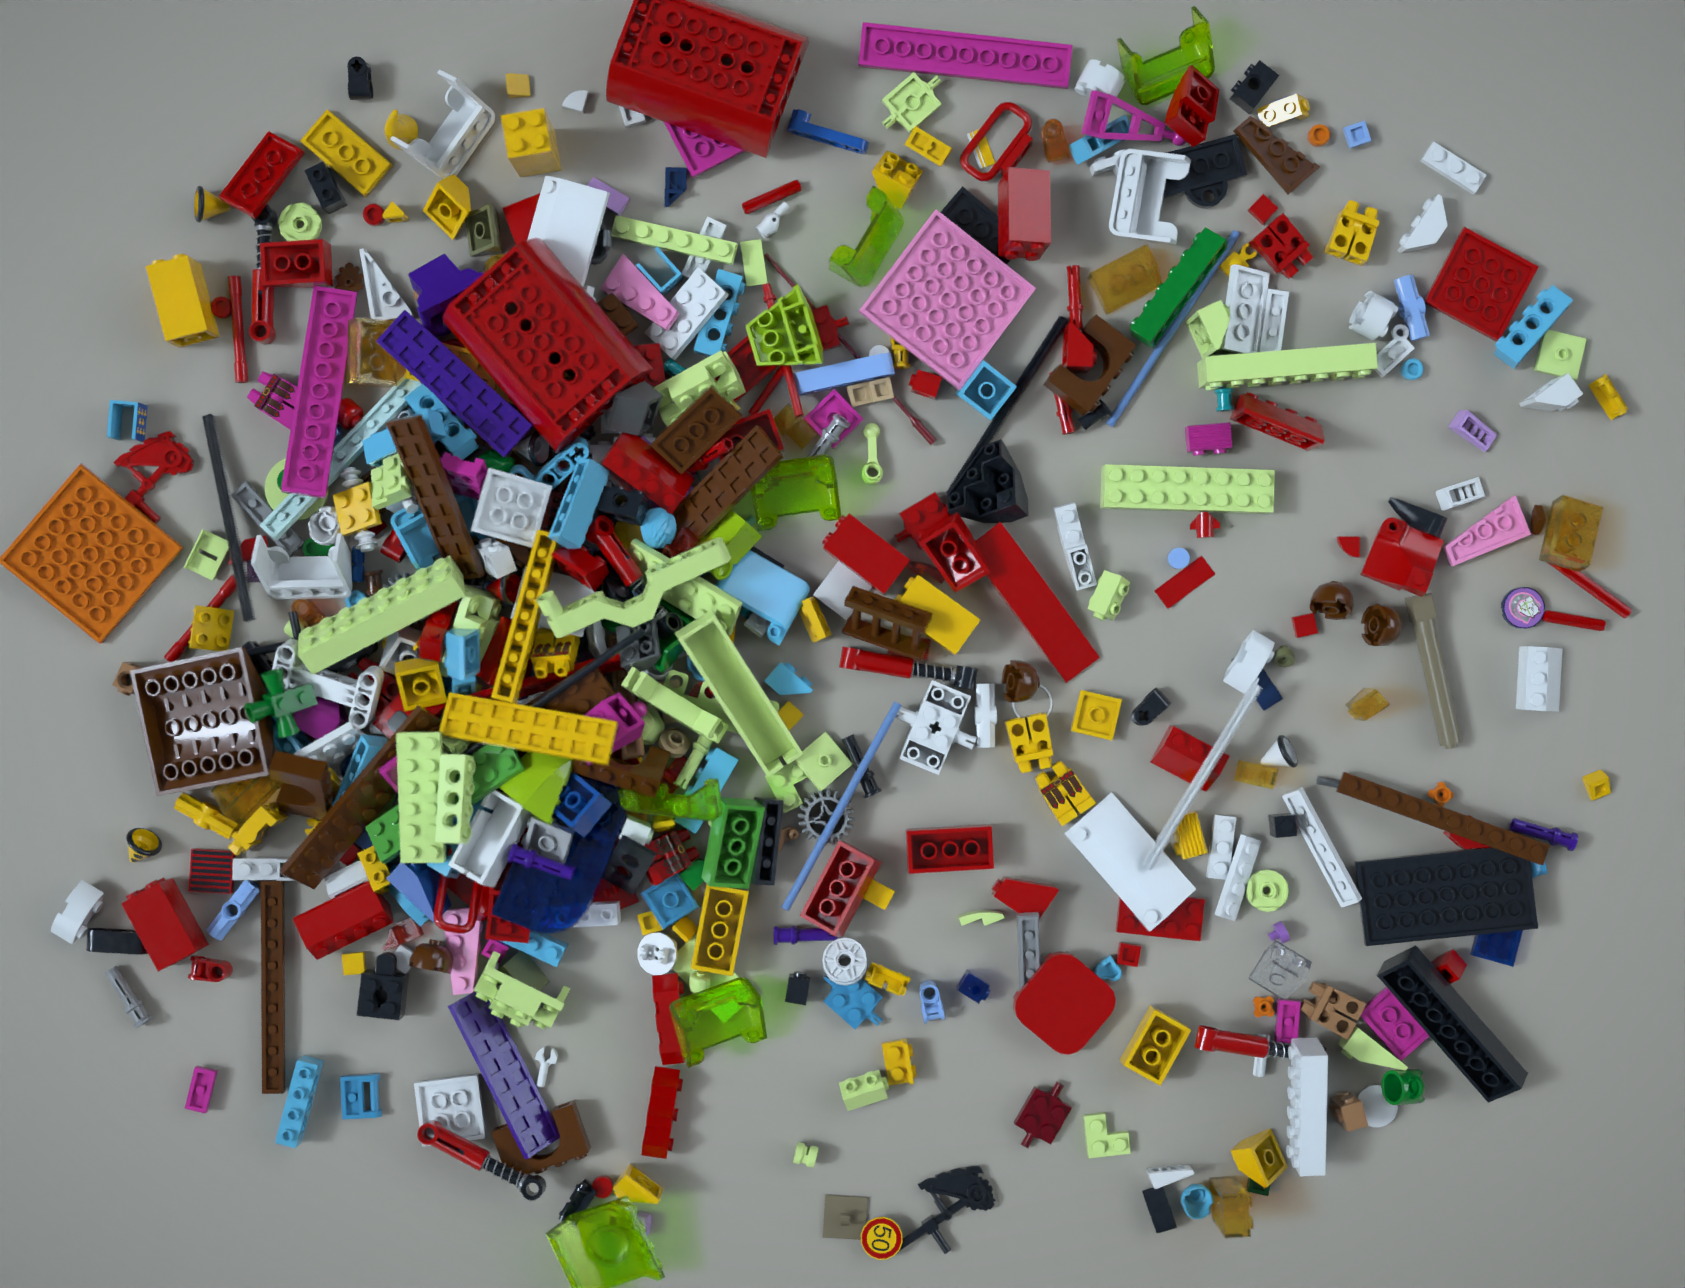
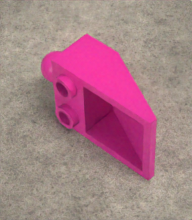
M618 692L615 696L600 702L584 716L616 721L618 723L612 748L613 753L641 737L645 725L641 718L646 715L647 707L640 701L634 702L630 706L620 692Z

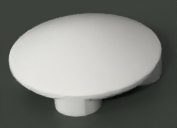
M1370 1084L1358 1096V1099L1362 1101L1368 1126L1383 1127L1395 1118L1398 1105H1391L1385 1100L1381 1085Z

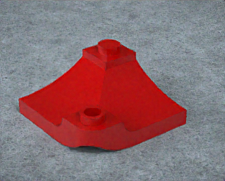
M1387 518L1381 524L1360 575L1400 591L1403 589L1422 597L1426 594L1444 540L1408 526L1406 522L1397 518ZM1389 525H1394L1396 530H1391Z

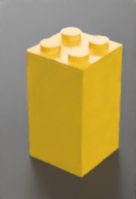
M544 108L501 115L507 156L519 177L562 171L555 129Z
M177 254L173 256V259L166 261L159 259L152 261L151 265L145 266L166 342L181 348L220 337L215 315L211 311V300L201 263L186 254Z
M917 575L915 578L911 576L904 585L906 589L904 594H898L894 600L933 613L925 635L952 655H956L980 622V619L921 576Z

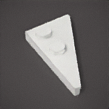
M364 248L359 249L372 323L396 320L404 310L414 317L412 311L368 251Z

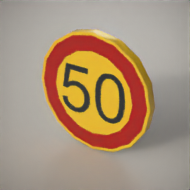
M875 1217L869 1220L863 1226L861 1232V1245L864 1251L870 1257L877 1260H887L895 1256L903 1242L902 1231L899 1225L893 1219L887 1217Z

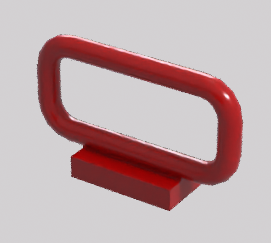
M1012 102L999 104L963 150L960 156L961 167L979 181L992 180L999 171L1001 175H1004L1008 167L1015 168L1032 146V137L1028 135L1032 127L1031 116ZM1006 110L1011 111L1024 121V125L991 170L987 173H982L969 164L968 158L1000 115Z
M441 874L434 909V922L441 930L457 934L468 933L474 928L476 920L483 922L487 916L490 887L481 885L474 880L467 923L465 925L447 923L443 920L442 913L449 877Z

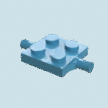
M826 976L823 977V980L832 986L830 993L823 1002L852 1028L856 1029L867 1018L876 1026L879 1023L874 1017L881 1023L883 1019L873 1011L883 997L863 979L855 984L843 986L834 983Z

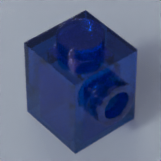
M968 969L956 986L957 991L978 1004L981 1000L985 1001L991 991L987 981Z

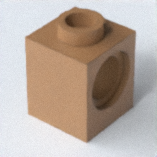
M122 662L112 685L117 687V691L124 695L130 696V694H135L133 683L129 685L126 679L131 670L143 667L132 662Z

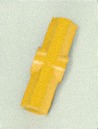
M183 792L175 802L174 809L193 819L196 825L207 830L211 829L228 840L232 839L231 835L239 829L240 823L221 813L218 807L207 802H201L186 792Z

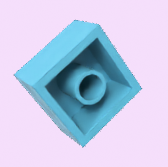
M982 360L962 388L957 390L955 394L985 418L992 420L1017 386Z

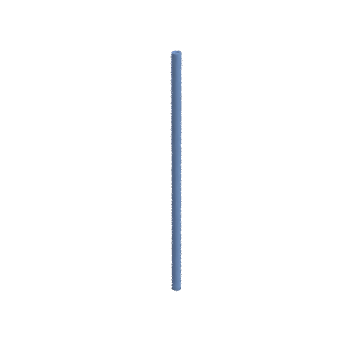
M1236 230L1232 231L1226 240L1227 250L1168 328L1106 424L1114 427L1239 238V232Z
M894 701L784 901L783 909L789 911L900 710L902 705Z

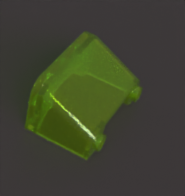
M872 186L866 197V207L871 211V223L856 249L854 250L847 245L838 246L829 259L830 271L858 287H865L871 282L904 225L903 215L888 196L875 186Z
M829 455L779 461L751 489L758 531L773 529L778 524V517L819 511L820 517L826 521L839 520L841 517L833 458Z
M707 779L704 781L703 787L689 796L669 794L667 783L660 784L655 798L624 788L618 790L620 804L629 812L709 822L721 817L723 812L718 779Z
M739 977L677 999L670 1004V1014L683 1059L688 1068L699 1065L704 1061L705 1054L703 1050L742 1036L749 1043H757L767 1039L762 998L747 978Z

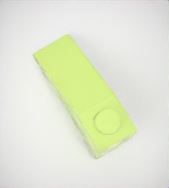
M1356 1026L1348 1040L1342 1037L1337 1043L1343 1048L1341 1053L1350 1060L1354 1057L1361 1062L1404 1071L1408 1068Z

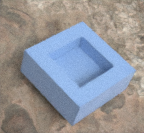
M1365 121L1343 128L1349 149L1371 141Z

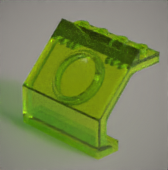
M628 1196L571 1214L545 1233L571 1288H611L640 1277H648L658 1282L665 1277L662 1270L663 1265L654 1253V1245L648 1240L645 1234L646 1228L639 1221L638 1211L630 1203Z

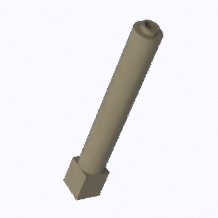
M1426 593L1422 597L1416 595L1404 598L1410 623L1413 622L1440 746H1445V749L1456 748L1462 740L1434 620L1437 616L1432 594Z

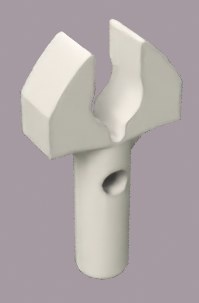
M546 1046L536 1053L535 1060H538L541 1064L537 1079L538 1087L545 1086L549 1066L557 1063L558 1054L554 1047L551 1050V1057L547 1061L544 1057Z

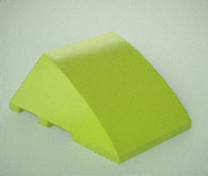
M799 284L795 285L793 290L787 295L780 297L778 302L771 308L764 310L745 326L757 366L823 364L822 343L812 310Z
M527 752L521 758L526 770L511 778L499 788L523 808L552 825L553 818L551 817L556 805L559 806L560 799L558 798L561 789L567 784L575 760Z

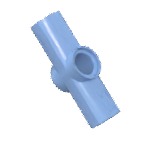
M1407 275L1395 279L1394 284L1399 298L1398 311L1400 317L1405 320L1406 327L1409 329L1410 341L1430 336L1424 316L1426 312L1425 303L1418 294L1414 276Z
M244 880L206 929L209 935L219 941L224 939L261 891L258 884L251 880ZM232 904L238 908L237 915L232 914L230 911Z

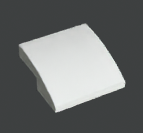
M838 561L813 595L847 621L853 613V609L844 606V601L852 586L867 591L872 587Z

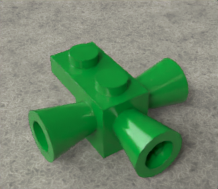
M274 669L262 673L261 677L269 693L262 695L264 701L245 703V711L249 721L254 724L269 715L277 718L278 737H287L299 733L300 730L291 713L318 704L312 683L288 690L284 689L283 669Z

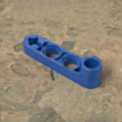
M793 109L787 129L788 132L855 153L866 154L869 145L868 141L809 123L811 114L804 110Z

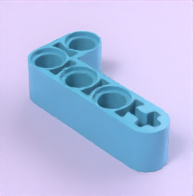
M575 438L536 475H533L523 465L513 466L509 474L520 473L526 479L551 485L552 491L574 471L578 460L588 457L589 443L584 438ZM576 447H577V448L583 447V448H584V449H583V452H582V451H578V452L575 454ZM567 460L570 465L564 468L558 462ZM546 474H551L554 477V480L550 482L544 480L543 476Z

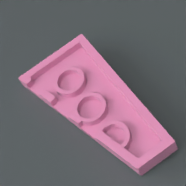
M622 254L600 289L608 295L613 292L622 304L669 331L679 316V312L634 264Z
M1516 495L1510 497L1443 546L1450 566L1457 565L1531 535Z
M470 907L448 909L443 914V920L447 923L465 925L468 921ZM476 920L474 928L465 934L445 931L446 945L453 956V966L450 974L453 995L474 992L473 990L478 978V954L481 949V944L479 943L480 933L483 929L482 921Z

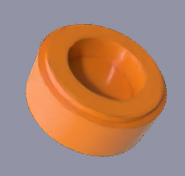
M1323 124L1314 125L1307 135L1309 143L1315 147L1325 145L1330 138L1329 129Z

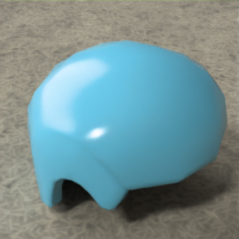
M1191 1184L1184 1189L1181 1195V1204L1187 1216L1192 1219H1203L1210 1214V1206L1214 1201L1208 1187L1203 1184Z

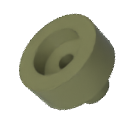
M1286 645L1280 646L1274 653V664L1278 667L1292 666L1295 663V652Z

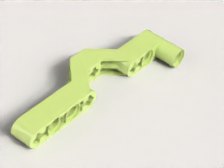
M715 538L649 568L645 572L648 581L643 593L625 602L605 597L602 591L595 592L564 607L560 605L554 591L541 594L536 601L544 616H549L547 622L556 638L564 637L604 618L630 627H636L653 619L664 591L730 561L731 556L723 539Z

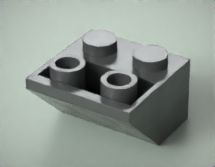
M646 381L616 393L613 397L611 411L608 414L606 428L611 431L640 435L652 429L663 395Z
M655 616L653 619L636 627L627 625L616 627L618 643L640 627L646 632L644 636L619 653L622 668L630 671L634 667L641 672L652 668L661 657Z

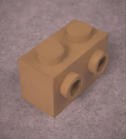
M1340 1091L1335 1094L1336 1096L1330 1097L1331 1105H1329L1331 1115L1336 1118L1337 1123L1347 1132L1368 1126L1362 1101L1351 1092Z

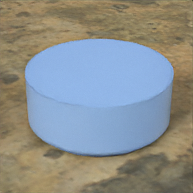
M1183 548L1172 549L1167 556L1169 565L1174 569L1186 567L1190 560L1188 552Z

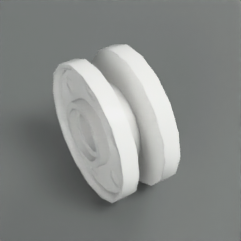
M840 938L834 940L827 946L822 958L826 975L838 985L847 986L855 984L862 979L867 970L866 952L861 944L854 939ZM844 957L851 960L847 966L839 964L840 960Z

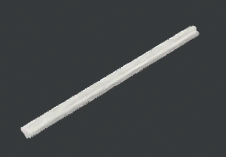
M1253 682L1250 685L1251 687H1249L1248 692H1246L1247 694L1243 697V701L1239 703V708H1236L1237 710L1232 715L1233 717L1229 719L1230 722L1228 721L1229 724L1225 726V731H1222L1223 733H1221L1220 738L1218 737L1219 740L1214 744L1215 747L1211 749L1212 751L1207 756L1208 758L1204 760V765H1201L1200 772H1197L1198 774L1195 776L1196 779L1193 778L1194 781L1190 783V788L1185 792L1186 795L1183 794L1184 797L1180 799L1179 806H1176L1175 813L1172 812L1173 815L1169 817L1171 820L1168 819L1169 822L1165 824V829L1160 833L1161 836L1158 835L1159 838L1155 840L1154 847H1151L1150 854L1147 853L1148 856L1144 858L1146 861L1143 860L1144 863H1142V866L1149 870L1154 868L1153 865L1157 863V858L1159 859L1160 854H1162L1161 851L1163 852L1164 847L1168 845L1167 842L1169 843L1168 840H1171L1172 833H1175V829L1179 827L1178 824L1183 820L1182 817L1186 815L1185 813L1190 808L1189 806H1192L1193 799H1196L1197 792H1200L1199 790L1203 788L1201 785L1204 786L1203 783H1206L1205 781L1207 780L1205 778L1208 779L1207 776H1210L1211 769L1214 770V765H1217V760L1222 756L1221 753L1228 747L1227 744L1231 742L1232 735L1236 733L1235 730L1238 731L1236 728L1241 726L1240 724L1242 723L1240 721L1245 719L1246 712L1250 710L1249 707L1252 708L1250 705L1255 703L1253 702V700L1256 701L1254 698L1257 699L1256 696H1259L1260 689L1263 690L1256 683Z

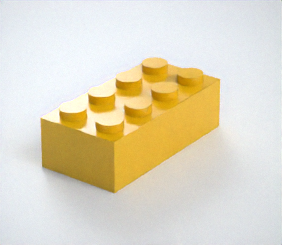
M706 883L690 966L691 969L733 976L749 894L748 890L712 887Z

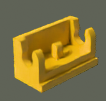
M916 126L904 144L940 167L944 165L947 156L953 150Z

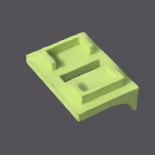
M202 529L183 568L214 581L229 551L228 541ZM202 549L218 557L217 560L215 561L199 553L200 550Z

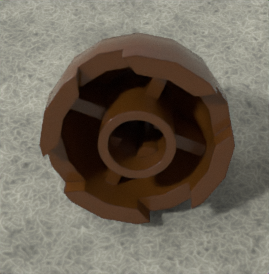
M1331 581L1330 583L1318 586L1312 594L1309 606L1314 614L1318 611L1325 614L1326 619L1342 620L1346 619V615H1352L1354 600L1351 591L1338 581Z
M1376 604L1367 607L1363 613L1361 624H1364L1365 634H1362V637L1368 645L1388 646L1397 640L1402 630V622L1399 613L1395 609L1387 605Z
M1010 660V665L1006 664L1004 666L1002 684L1006 683L1007 693H1003L1005 699L1010 703L1025 702L1034 696L1037 688L1040 686V677L1032 665L1025 661Z
M430 939L429 943H421L416 946L412 951L408 966L451 974L453 956L447 947L442 946V941Z

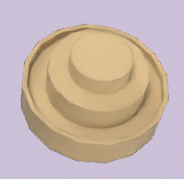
M668 728L662 732L658 739V745L660 749L670 751V757L679 758L688 751L690 740L680 729Z

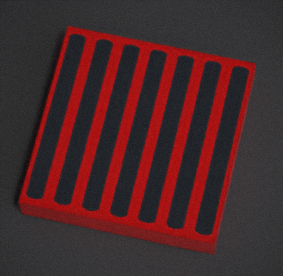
M191 849L188 891L232 894L234 880H232L233 858L236 855L230 850Z

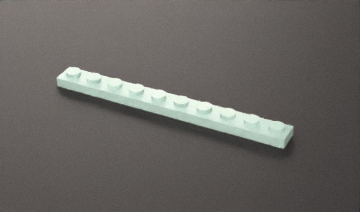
M404 375L334 447L328 487L364 451L362 441L369 438L373 433L383 431L387 427L386 422L395 419L408 405L404 397L420 386V382L405 379ZM289 494L259 526L277 541L318 497Z

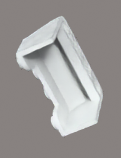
M1137 149L1124 151L1120 158L1109 221L1110 231L1120 237L1176 246L1178 237L1176 226L1169 222H1161L1159 218L1166 179H1184L1189 173L1191 159L1185 155Z

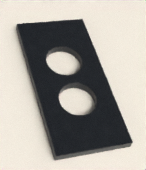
M623 834L600 877L633 895L657 853ZM624 854L634 856L639 861V864L628 862L624 858ZM617 866L627 868L633 876L622 874L618 871Z

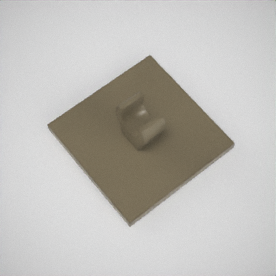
M825 1194L823 1238L861 1240V1232L866 1224L867 1197Z

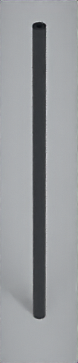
M640 627L529 706L541 708L640 639L646 632ZM476 742L459 755L470 756L487 744Z

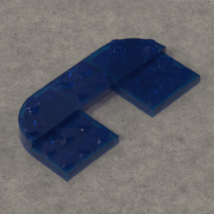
M577 774L610 801L612 805L585 837L576 831L574 832L565 861L566 865L575 867L571 881L534 867L527 869L525 865L513 861L491 914L529 930L548 934L563 932L579 923L591 906L626 820L627 803L622 788ZM555 813L552 814L553 817L558 818V820H557L558 823H561V824H563V825H566V826L570 827V826H569L568 824H566L562 819H560Z

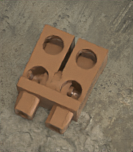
M1312 981L1308 991L1316 995L1313 1003L1303 999L1300 1010L1307 1014L1306 1016L1348 1040L1356 1022L1337 1013V1010L1358 1021L1366 1003L1324 982L1321 984Z

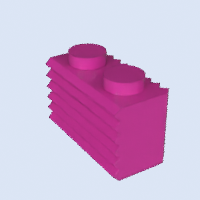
M1230 422L1185 427L1187 453L1192 452L1193 456L1206 455L1205 451H1214V454L1227 453L1226 450L1232 448Z

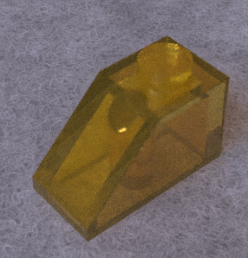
M1363 688L1346 704L1349 708L1347 711L1353 719L1361 721L1368 720L1390 705L1375 688Z

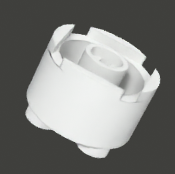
M1089 60L1074 90L1090 98L1091 91H1099L1117 97L1125 83L1123 74L1109 64L1103 67L1099 65L1101 61Z
M1368 291L1364 295L1366 300L1363 303L1359 301L1349 320V323L1352 324L1349 326V329L1370 340H1375L1378 336H1385L1389 329L1387 324L1396 315L1398 307L1381 295Z

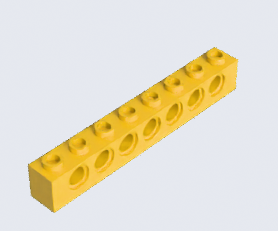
M537 529L491 698L513 704H517L542 613L536 599L541 594L548 592L555 566V561L551 554L560 548L559 543L548 538L550 532Z

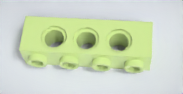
M441 754L436 843L469 844L472 834L470 817L473 814L471 795L474 793L472 778L476 768L473 756ZM460 772L461 778L456 782V774ZM458 794L459 802L455 805L454 797ZM455 816H457V818H458V823H457V825L454 827V826H453V818H454Z

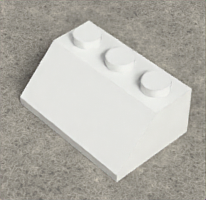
M1519 646L1516 709L1559 712L1562 649Z

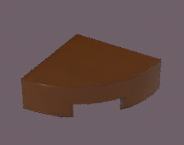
M1534 505L1531 516L1532 535H1539L1546 522V517L1542 505Z

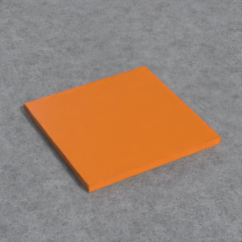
M79 464L2 554L0 564L101 644L184 547L85 465Z

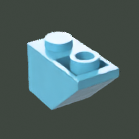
M780 662L764 680L779 695L811 693L813 690L810 687L812 683L804 676L799 678L794 673L796 669L788 662L785 664Z

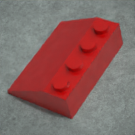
M1243 393L1238 397L1230 420L1306 451L1324 444L1322 425L1316 423V419L1305 416V418L1300 417L1296 411L1285 408V410L1278 408L1277 403L1266 400V402L1258 400V396L1253 393Z

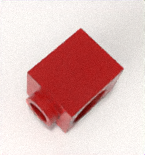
M918 369L917 374L912 373L909 382V386H912L911 392L935 400L942 377Z

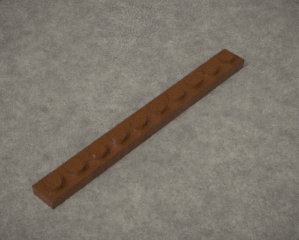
M1346 772L1342 773L1336 792L1539 865L1544 864L1550 847L1548 844Z
M276 880L261 881L262 1094H283L286 1092L284 881Z

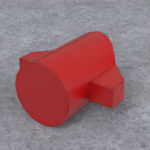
M1201 512L1190 524V530H1196L1197 538L1214 537V529H1220V523L1208 512Z

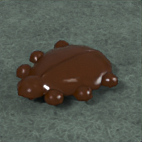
M350 262L345 264V268L340 267V275L335 276V279L338 280V285L335 286V289L353 292L363 289L364 285L361 284V279L364 278V275L358 273L360 268L358 266L354 268Z

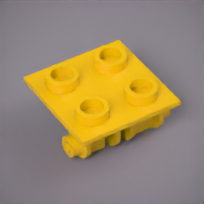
M195 605V609H193L194 618L193 622H191L193 625L190 628L192 631L191 639L188 642L190 643L189 648L213 651L229 650L234 610Z

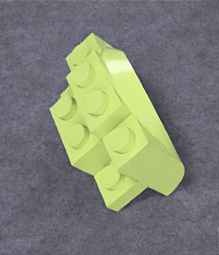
M720 350L654 387L663 395L659 412L667 427L710 385L730 403L733 399L746 392L739 373L726 351L722 352ZM720 376L719 380L716 383L714 378Z
M464 585L466 596L461 599L452 629H479L481 663L500 622L498 615L502 607L500 604L501 600L487 591ZM477 611L479 617L473 614ZM447 647L441 662L432 660L439 663L441 675L444 677L449 676L445 667Z
M494 951L473 990L477 993L476 997L486 1002L490 1001L488 1008L492 1010V1015L500 1019L506 1016L511 1019V1024L522 1028L523 1025L527 1027L531 1021H534L533 1025L543 1030L546 1027L551 1028L558 1013L565 1004L564 1001L570 988L563 986L556 998L540 992L496 970L495 966L501 954ZM497 982L501 983L498 990L496 988ZM541 1003L544 1004L543 1008L538 1009Z

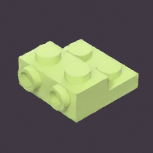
M398 453L383 459L382 466L371 470L372 507L376 510L412 497V485Z

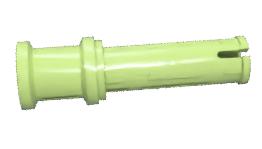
M700 735L697 742L693 743V751L674 782L676 786L686 790L704 755L707 756L709 753V748L713 741Z

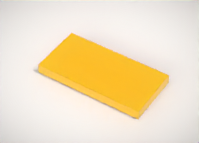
M328 109L300 140L303 145L364 197L369 195L393 167L387 159Z

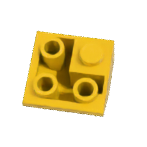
M887 150L872 170L882 199L899 209L903 208L923 173V170L914 163H909L897 154Z

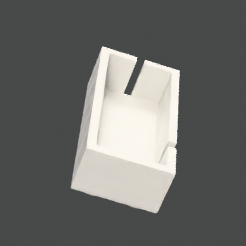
M494 790L484 797L481 803L483 807L494 810L493 813L481 809L477 810L470 823L472 834L469 844H459L448 864L481 885L492 888L496 885L508 862V856L513 844H518L527 827L529 817L533 815L510 796L498 790Z

